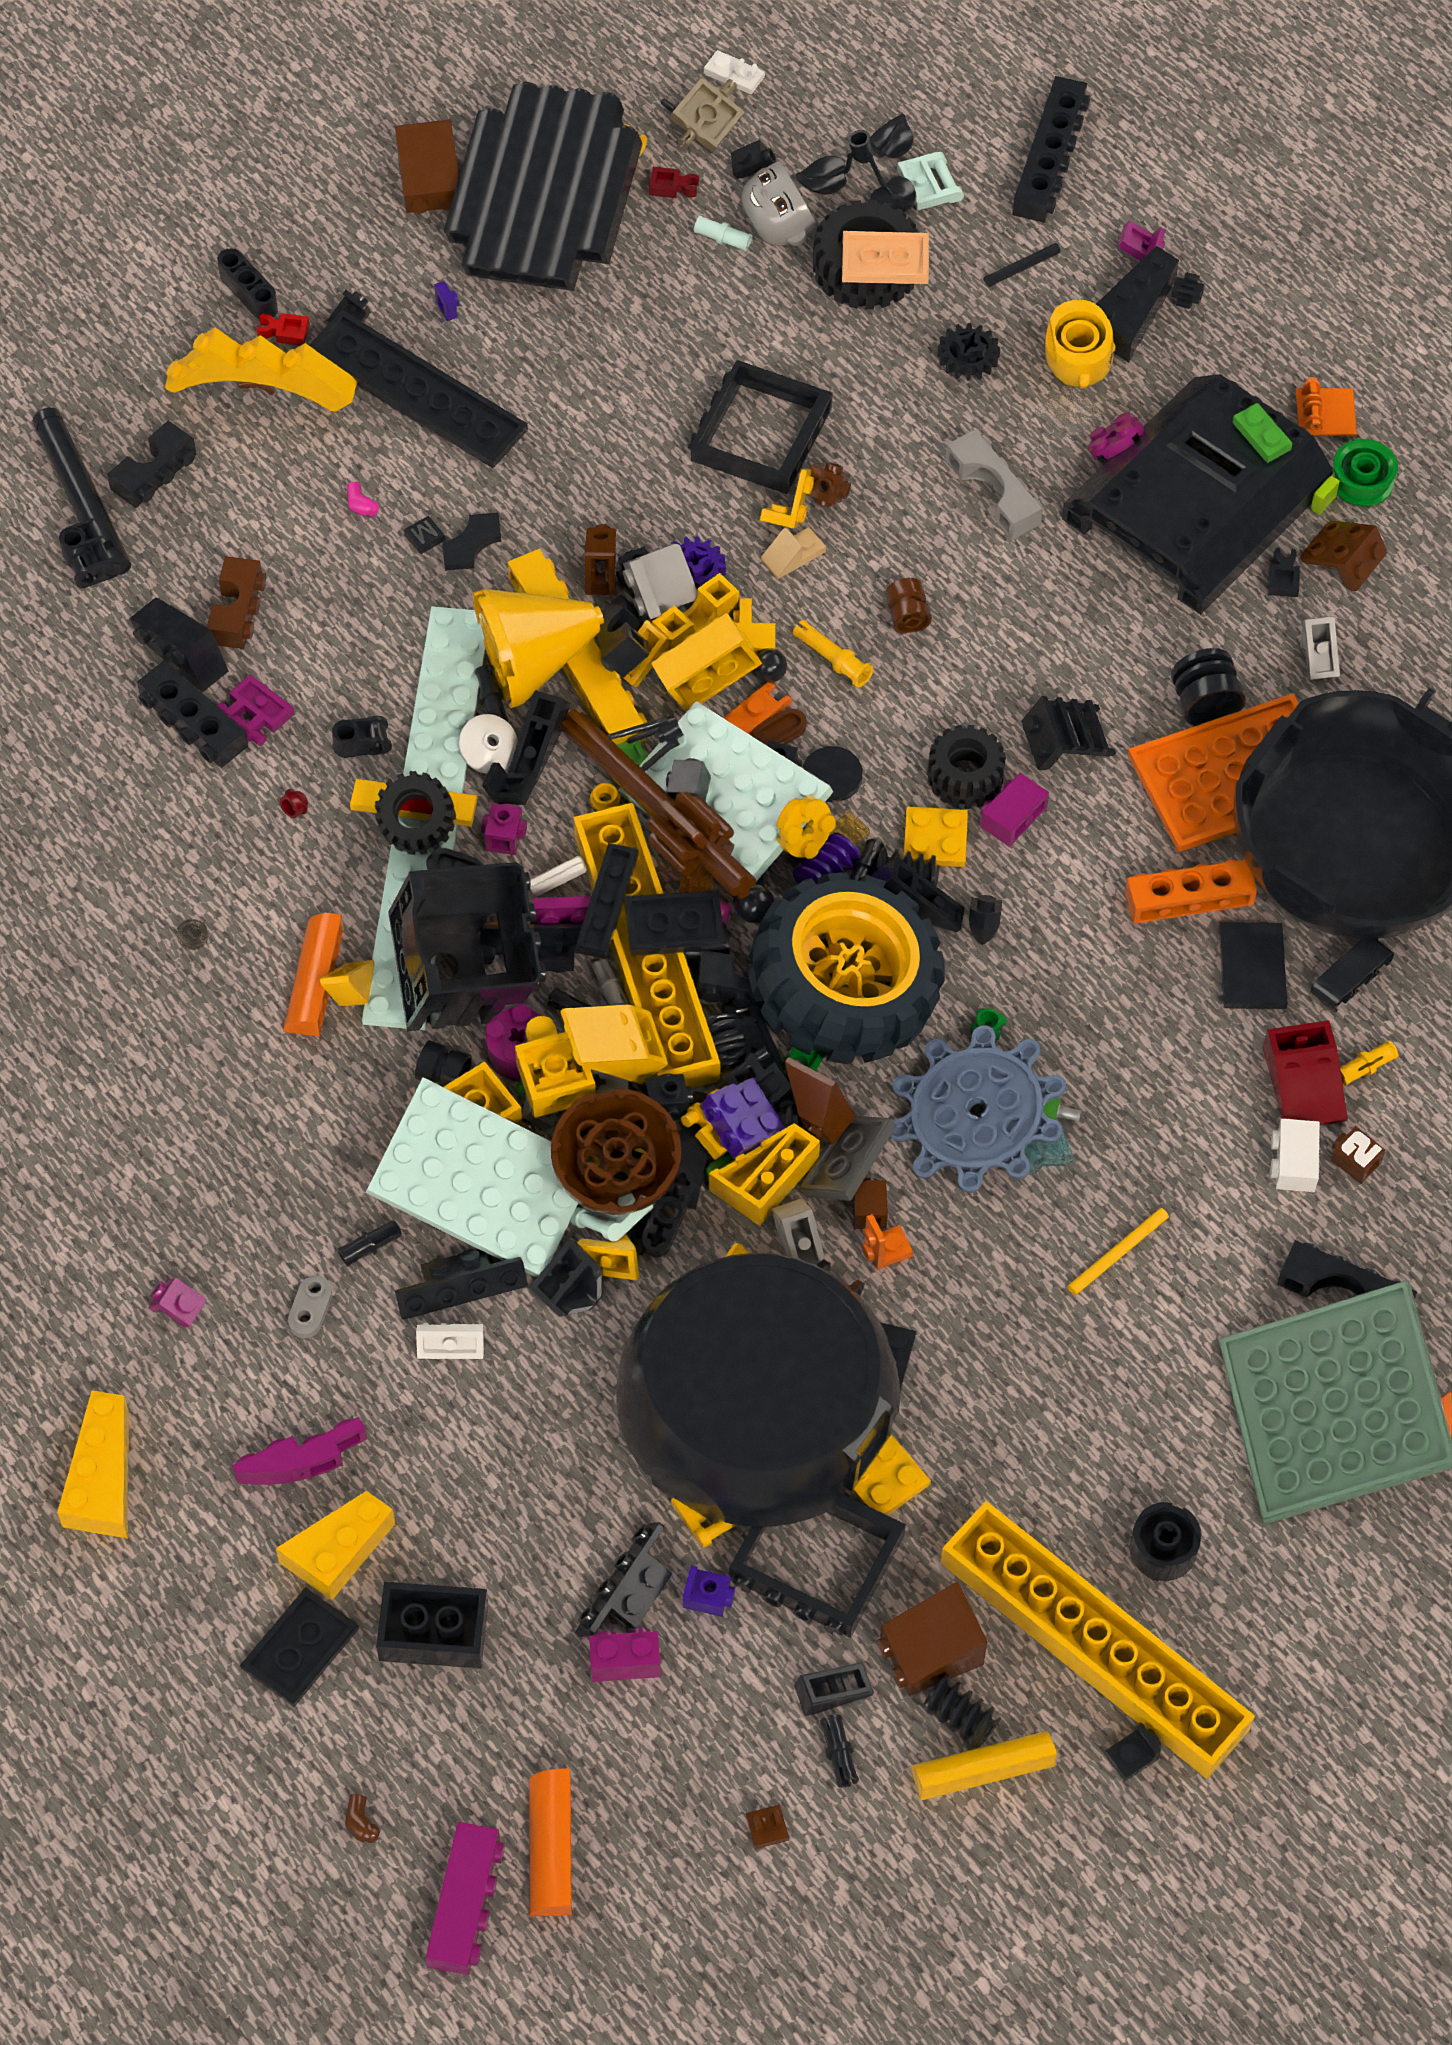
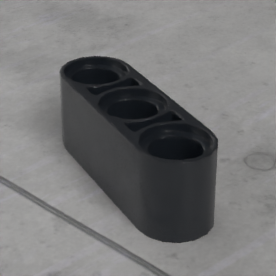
M233 248L222 250L217 257L222 282L256 318L259 319L261 314L275 317L278 312V305L274 287L240 251Z
M1362 938L1315 981L1310 992L1332 1011L1337 1012V1007L1342 1002L1346 1004L1359 992L1358 988L1363 983L1367 985L1380 973L1378 970L1383 965L1388 966L1395 953L1378 939Z

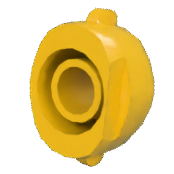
M1071 300L1057 306L1049 319L1045 338V357L1053 374L1065 385L1080 387V389L1094 385L1107 376L1113 363V351H1115L1116 346L1113 341L1111 323L1103 310L1095 303L1086 300Z

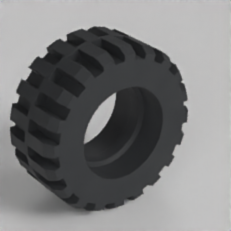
M861 200L853 201L852 205L847 206L843 204L837 207V212L831 211L825 216V220L819 223L817 233L814 235L813 272L815 273L818 285L822 286V290L829 297L834 295L836 302L840 304L847 302L849 307L858 309V306H866L865 310H871L876 305L884 308L890 306V301L892 300L895 303L904 298V293L909 294L914 288V284L842 282L843 231L920 233L916 229V224L910 217L906 219V213L899 208L894 210L891 204L884 202L881 205L877 204L875 200H869V203H861Z

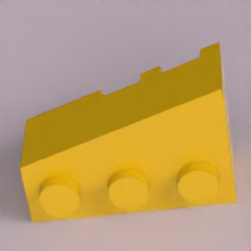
M794 1123L764 1140L758 1148L746 1155L742 1153L735 1157L734 1162L719 1170L717 1168L709 1173V1191L758 1226H761L772 1213L771 1208L777 1207L815 1164L819 1157L820 1140Z

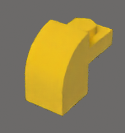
M740 598V610H734L733 621L746 636L757 655L765 649H775L776 623H752V598Z

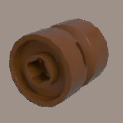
M903 578L894 581L887 587L885 595L888 607L891 610L893 626L897 632L906 634L923 631L930 625L932 617L926 602L924 587L920 580L916 578Z

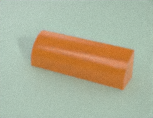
M322 913L314 915L308 920L283 1032L320 1037L329 998L328 992L321 986L320 978L335 970L344 931L342 914Z
M570 1768L541 1771L532 1775L529 1779V1916L572 1915Z

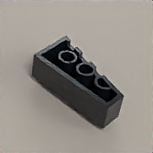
M1158 246L1151 250L1096 303L1111 323L1113 341L1116 346L1113 353L1128 363L1177 277L1179 260Z

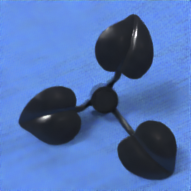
M902 113L880 127L871 137L865 130L854 131L848 138L850 150L846 151V166L844 161L837 156H825L814 161L806 169L796 174L797 180L804 187L813 192L827 195L839 191L846 185L845 174L850 171L852 158L861 164L869 162L879 184L882 186L873 191L870 200H875L877 204L881 205L885 202L891 204L894 210L899 208L901 211L906 212L916 203L917 195L914 185L910 180L901 176L893 177L886 184L873 156L875 154L879 158L884 157V155L888 158L901 157L912 148L914 143L913 133L905 115Z

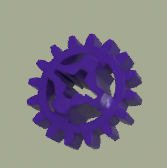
M696 536L694 542H690L687 537L684 538V544L682 545L676 541L673 542V544L680 545L696 589L719 573L722 576L726 575L725 554H720L719 546L711 548V540L708 539L705 543H700V537Z

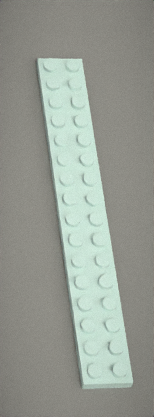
M431 606L403 773L405 777L410 776L409 771H416L421 776L423 772L428 773L432 779L436 777L443 787H446L448 792L463 793L468 764L460 753L459 736L464 725L475 717L480 689L475 670L484 664L485 658L484 635L481 624L477 622L475 610ZM398 817L399 823L407 828H417L428 822ZM455 825L453 832L449 831V839L446 843L443 841L439 843L440 848L454 851L458 825ZM391 844L372 957L375 965L368 1004L365 1003L363 1025L406 1028L388 911L409 871L427 870L426 860L434 852L433 847L427 849L428 854L421 855L420 851H415V855H411L406 850L402 852L397 850ZM437 955L432 958L431 964L436 965ZM427 1019L425 1020L420 1030L426 1029Z

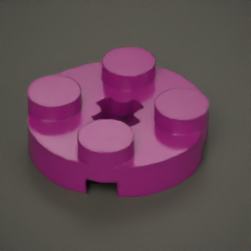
M1125 412L1114 420L1115 423L1106 428L1099 427L1092 431L1089 435L1092 441L1088 445V451L1093 459L1099 461V456L1101 455L1105 459H1109L1134 444L1132 437L1136 433L1141 437L1144 432V427L1137 417H1132L1129 412Z

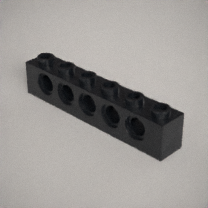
M1055 76L1014 197L1013 216L1045 223L1048 213H1054L1057 200L1054 197V193L1060 194L1064 177L1060 175L1061 172L1067 173L1070 163V156H1067L1068 152H1074L1077 136L1074 133L1075 131H1081L1084 119L1081 112H1087L1091 96L1086 95L1087 83Z

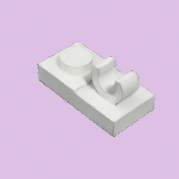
M718 50L704 67L705 75L723 83L731 79L733 82L730 86L736 82L737 89L748 94H752L765 77V72L758 69L756 64L748 65L744 63V59L741 58L739 60Z
M424 1323L423 1325H417V1359H483L484 1357L483 1324L447 1325L446 1323H441V1325H429Z

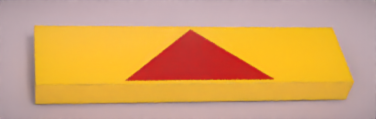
M356 779L350 802L351 810L377 813L375 801L380 800L378 793L381 789L386 790V783ZM449 792L456 812V819L453 820L454 825L472 827L477 806V795ZM412 799L402 806L398 817L428 821L431 818L433 806L425 799Z

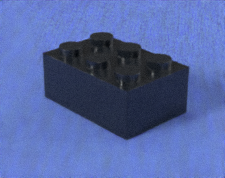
M384 1582L376 1644L379 1661L482 1669L489 1605L487 1589Z

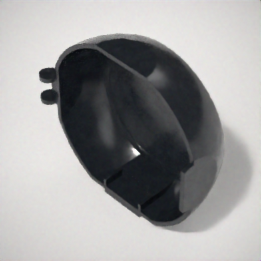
M1432 688L1425 692L1416 708L1396 696L1374 691H1336L1300 701L1288 718L1282 715L1245 761L1234 793V822L1242 855L1250 872L1264 892L1281 909L1305 925L1335 936L1355 939H1382L1420 929L1438 920L1452 909V721H1448L1427 707L1436 693Z
M747 1253L731 1255L699 1265L671 1282L654 1298L640 1317L626 1343L618 1371L616 1404L619 1423L629 1450L644 1473L651 1477L655 1487L715 1524L722 1520L733 1525L773 1527L805 1521L833 1509L846 1488L850 1491L854 1490L891 1436L893 1420L898 1414L900 1407V1382L897 1363L890 1341L871 1308L860 1297L865 1283L858 1279L851 1285H847L844 1281L828 1272L831 1263L825 1259L814 1265L785 1255Z

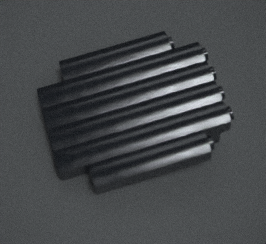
M523 82L522 84H513L505 114L495 108L478 111L444 228V233L449 242L467 245L462 261V267L467 275L574 291L582 261L610 264L643 144L638 131L623 124L624 108L620 99L615 94L610 92L591 94L589 91L581 88L575 89V91H564L563 88L557 85L539 88L534 83Z

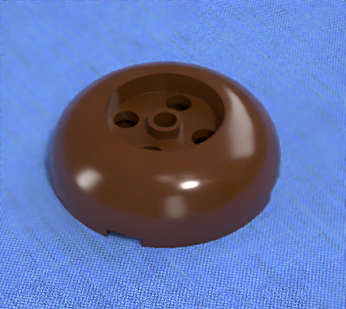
M614 1089V1091L588 1094L573 1103L564 1112L553 1132L551 1161L554 1173L561 1187L578 1204L602 1214L624 1215L651 1206L669 1190L678 1174L682 1147L674 1120L658 1102L636 1091ZM618 1133L619 1137L606 1140L605 1135ZM636 1148H641L646 1152L641 1155L640 1159L632 1156V1152ZM619 1155L621 1158H612V1156ZM590 1156H597L601 1162L596 1166L595 1163L586 1161ZM618 1173H623L627 1176V1180L623 1182H617L613 1178ZM630 1193L634 1196L635 1202L629 1206L618 1205L619 1197Z

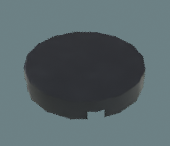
M827 746L817 749L807 757L803 764L804 770L831 787L833 793L825 802L849 799L857 793L862 784L863 768L859 759L851 751L842 747Z

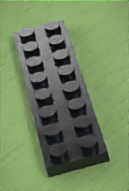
M341 310L309 344L311 348L353 376L357 381V385L493 469L528 431V423L344 310Z

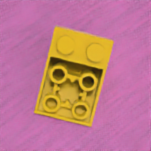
M633 1005L564 1008L560 1011L564 1021V1029L569 1036L573 1048V1056L578 1065L638 1084L644 1083L645 1078H651L668 1065L650 1011Z

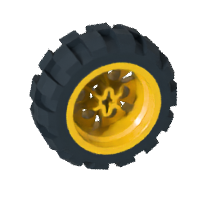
M848 872L821 875L817 885L810 878L786 890L782 899L772 903L761 921L749 954L752 967L748 975L753 996L756 1002L765 1001L761 1013L773 1030L778 1033L783 1029L792 1037L790 1045L807 1055H810L813 1049L827 1054L826 1062L842 1064L853 1063L856 1056H861L864 1063L891 1056L895 1048L899 1049L908 1046L922 1032L940 999L939 990L945 982V960L942 952L937 951L941 944L929 918L921 920L917 915L919 910L918 904L902 890L898 895H895L883 888L886 881L864 875L860 881L850 880ZM820 939H826L829 948H826ZM877 981L890 982V986L878 983Z

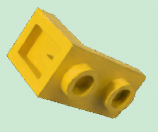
M804 468L801 470L792 512H788L789 507L772 503L771 508L766 507L762 509L761 521L793 529L797 528L799 523H804L808 508L804 505L806 494H811L814 484V477L810 476L811 469Z

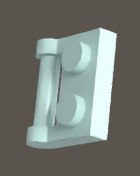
M942 152L927 154L898 162L897 164L899 175L910 180L915 187L917 195L915 207L917 211L947 202L955 203L962 201L964 198L962 189L956 186L946 166L947 160ZM930 168L936 169L945 189H940Z
M631 1193L618 1199L619 1206H629L635 1202V1198ZM651 1205L643 1210L624 1215L602 1214L585 1207H577L570 1221L576 1227H587L602 1233L605 1239L614 1242L626 1234L653 1206ZM598 1216H602V1217H604V1218L609 1219L610 1221H604V1220L599 1219V1218H597V1217H598Z

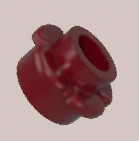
M288 789L280 799V806L286 815L290 818H296L300 814L307 813L308 800L301 791Z

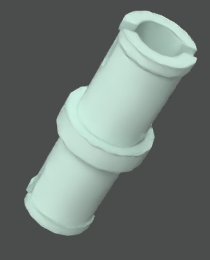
M701 215L697 218L694 226V233L715 239L716 243L720 245L726 243L743 251H747L752 241V234L731 228L729 223L723 222L720 224Z

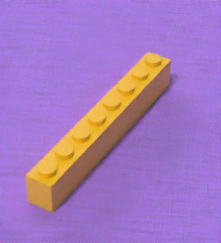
M540 549L508 561V577L517 593L569 599V592L565 582L562 579L558 580L552 560L545 558ZM594 636L562 667L593 722L607 736L610 733L647 723L643 713H637L634 708L635 702L630 691H624L621 686L620 675L616 671L610 672L602 664L601 650L597 646ZM641 732L615 738L612 741L618 745L626 742L629 737ZM646 738L639 740L640 744L646 742Z

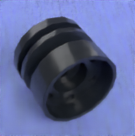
M1220 648L1198 650L1184 656L1172 668L1171 679L1175 685V691L1180 697V706L1184 718L1190 725L1197 726L1242 711L1244 708L1246 697L1241 683L1237 679V671L1233 666L1234 663L1228 651Z

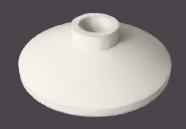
M491 714L479 715L469 720L462 728L459 736V749L463 759L472 769L484 774L488 773L493 762L500 763L503 769L506 770L511 764L518 743L517 735L512 726L501 717ZM493 737L496 740V746L489 745L487 738Z

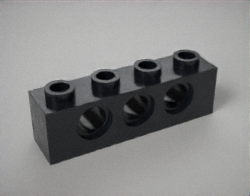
M165 660L137 681L140 693L138 698L142 705L148 710L151 708L156 710L161 721L169 728L174 726L186 744L197 746L200 754L208 763L214 761L222 768L248 747L246 731Z

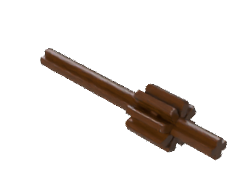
M576 709L568 712L567 720L561 722V729L651 816L647 825L653 832L648 838L650 844L681 875H690L694 880H700L705 878L706 871H708L733 896L737 895L740 899L747 897L749 889L756 885V879L731 855L735 846L729 840L734 835L733 828L700 796H692L687 791L679 792L675 801L612 740H609L607 735L583 712L579 713Z

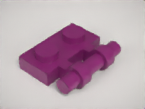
M251 674L229 692L230 700L234 702L230 707L222 702L217 705L246 731L247 741H253L258 746L263 745L267 739L260 732L262 728L266 727L274 733L294 715V707ZM247 712L253 719L247 722L241 715Z

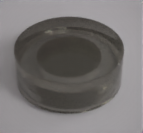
M196 919L182 922L176 931L178 943L187 950L200 949L208 940L206 925Z

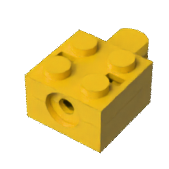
M537 1016L531 1019L526 1027L528 1042L516 1045L515 1055L516 1064L534 1118L566 1110L582 1097L594 1092L596 1094L591 1069L578 1065L574 1059L573 1048L567 1033L558 1034L555 1023L550 1017Z

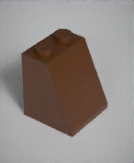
M451 119L395 126L398 163L406 213L414 212L421 214L429 210H450L459 179Z
M959 1582L951 1584L881 1625V1638L877 1639L883 1657L885 1659L890 1657L895 1666L892 1669V1675L899 1688L905 1687L908 1696L935 1686L947 1673L950 1675V1679L983 1666L988 1643Z

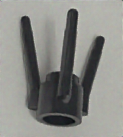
M674 714L667 717L665 715L648 723L610 733L607 738L612 740L641 732L629 737L627 743L631 744L655 734L660 743L666 741L667 744L640 767L645 772L667 752L679 746L680 744L677 739L684 736Z

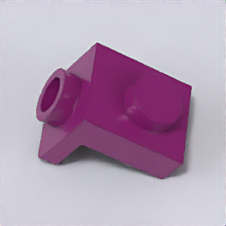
M1129 220L1123 226L1117 247L1141 261L1156 246L1161 249L1164 248L1165 241H1163L1166 230L1160 227L1152 234Z
M174 1277L166 1282L161 1281L158 1283L150 1295L153 1301L148 1308L153 1312L160 1309L182 1326L190 1327L207 1299Z

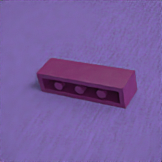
M457 1822L426 1954L428 1968L469 1975L471 1966H478L482 1945L477 1944L479 1931H486L490 1910H485L487 1897H494L497 1885V1876L492 1875L495 1863L501 1864L505 1850V1842H500L499 1829Z

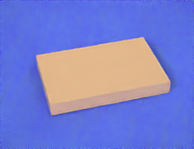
M843 231L842 282L928 284L929 233Z

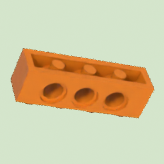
M1229 859L1223 863L1212 865L1198 864L1193 868L1180 870L1167 869L1155 874L1140 873L1127 878L1125 896L1133 924L1254 905L1257 893L1254 877L1245 859ZM1215 883H1221L1225 886H1218ZM1185 888H1191V889H1194L1195 891H1189V890H1186ZM1155 893H1162L1164 896H1159Z

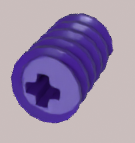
M834 832L828 836L825 844L814 858H806L801 862V866L793 870L794 880L798 884L812 878L817 885L821 875L844 873V869L849 870L852 867V861L860 858V853L847 837L841 833Z

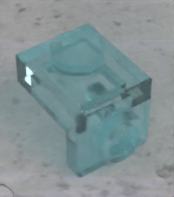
M1064 1133L1055 1143L1036 1141L1025 1149V1156L1031 1165L1028 1175H1035L1042 1166H1065L1075 1159Z

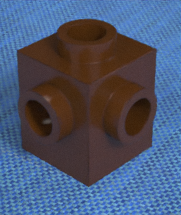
M827 462L826 465L815 463L810 466V476L814 477V484L809 496L815 497L817 504L831 507L832 504L840 503L842 499L848 497L851 489V483L848 482L850 474L843 472L844 467L832 462Z

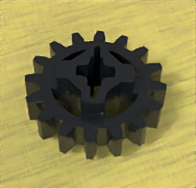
M968 323L966 328L962 329L958 324L956 325L955 332L947 329L946 337H940L937 356L940 357V366L946 365L945 372L947 374L954 371L956 372V379L961 375H965L966 380L970 381L971 375L982 379V372L988 375L991 374L992 367H997L1000 347H998V338H992L991 330L985 333L982 332V325L972 329L971 323Z

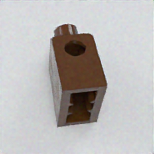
M599 524L594 528L586 530L585 593L586 595H615L616 529L610 528L606 524ZM597 562H606L604 573L596 571Z

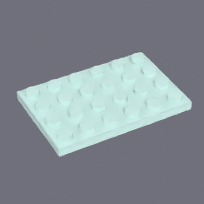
M696 701L678 721L684 736L677 739L680 745L667 752L645 773L666 792V776L672 770L674 760L694 758L703 761L711 775L706 803L733 828L734 835L729 840L735 846L731 855L757 881L783 851L777 842V837L780 838V829L776 828L778 817L787 803L795 798L800 800L805 797L804 795H811L825 802L833 791L825 782ZM667 742L659 743L639 767L662 749ZM621 787L619 788L618 791L621 796H623L629 802L633 803L635 806L646 812L627 792H625Z
M424 1077L421 1079L365 1192L502 1261L521 1257L525 1272L536 1278L552 1260L578 1205L565 1192L556 1178L551 1161V1141Z

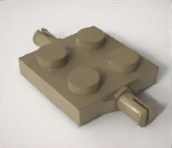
M703 77L698 80L669 117L685 131L678 140L679 146L687 140L682 146L683 149H687L695 139L713 153L745 113L730 97L731 93L737 88L736 82L728 88L733 80L728 79L720 89L711 85Z

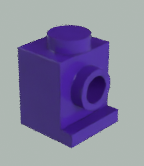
M691 1565L683 1593V1608L723 1617L725 1606L731 1608L736 1588L731 1587V1577L699 1570L697 1566ZM704 1587L714 1588L716 1590L714 1592H706L704 1590Z

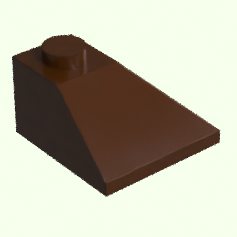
M788 1057L785 1065L799 1117L806 1127L804 1130L818 1140H823L833 1145L856 1117L835 1081Z

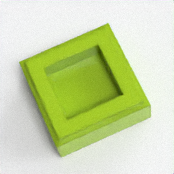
M1331 475L1315 491L1311 505L1313 512L1320 515L1336 498L1340 480Z

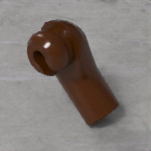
M351 1794L345 1820L346 1828L356 1840L374 1843L379 1837L380 1830L376 1824H371V1821L364 1815L367 1797L360 1794Z

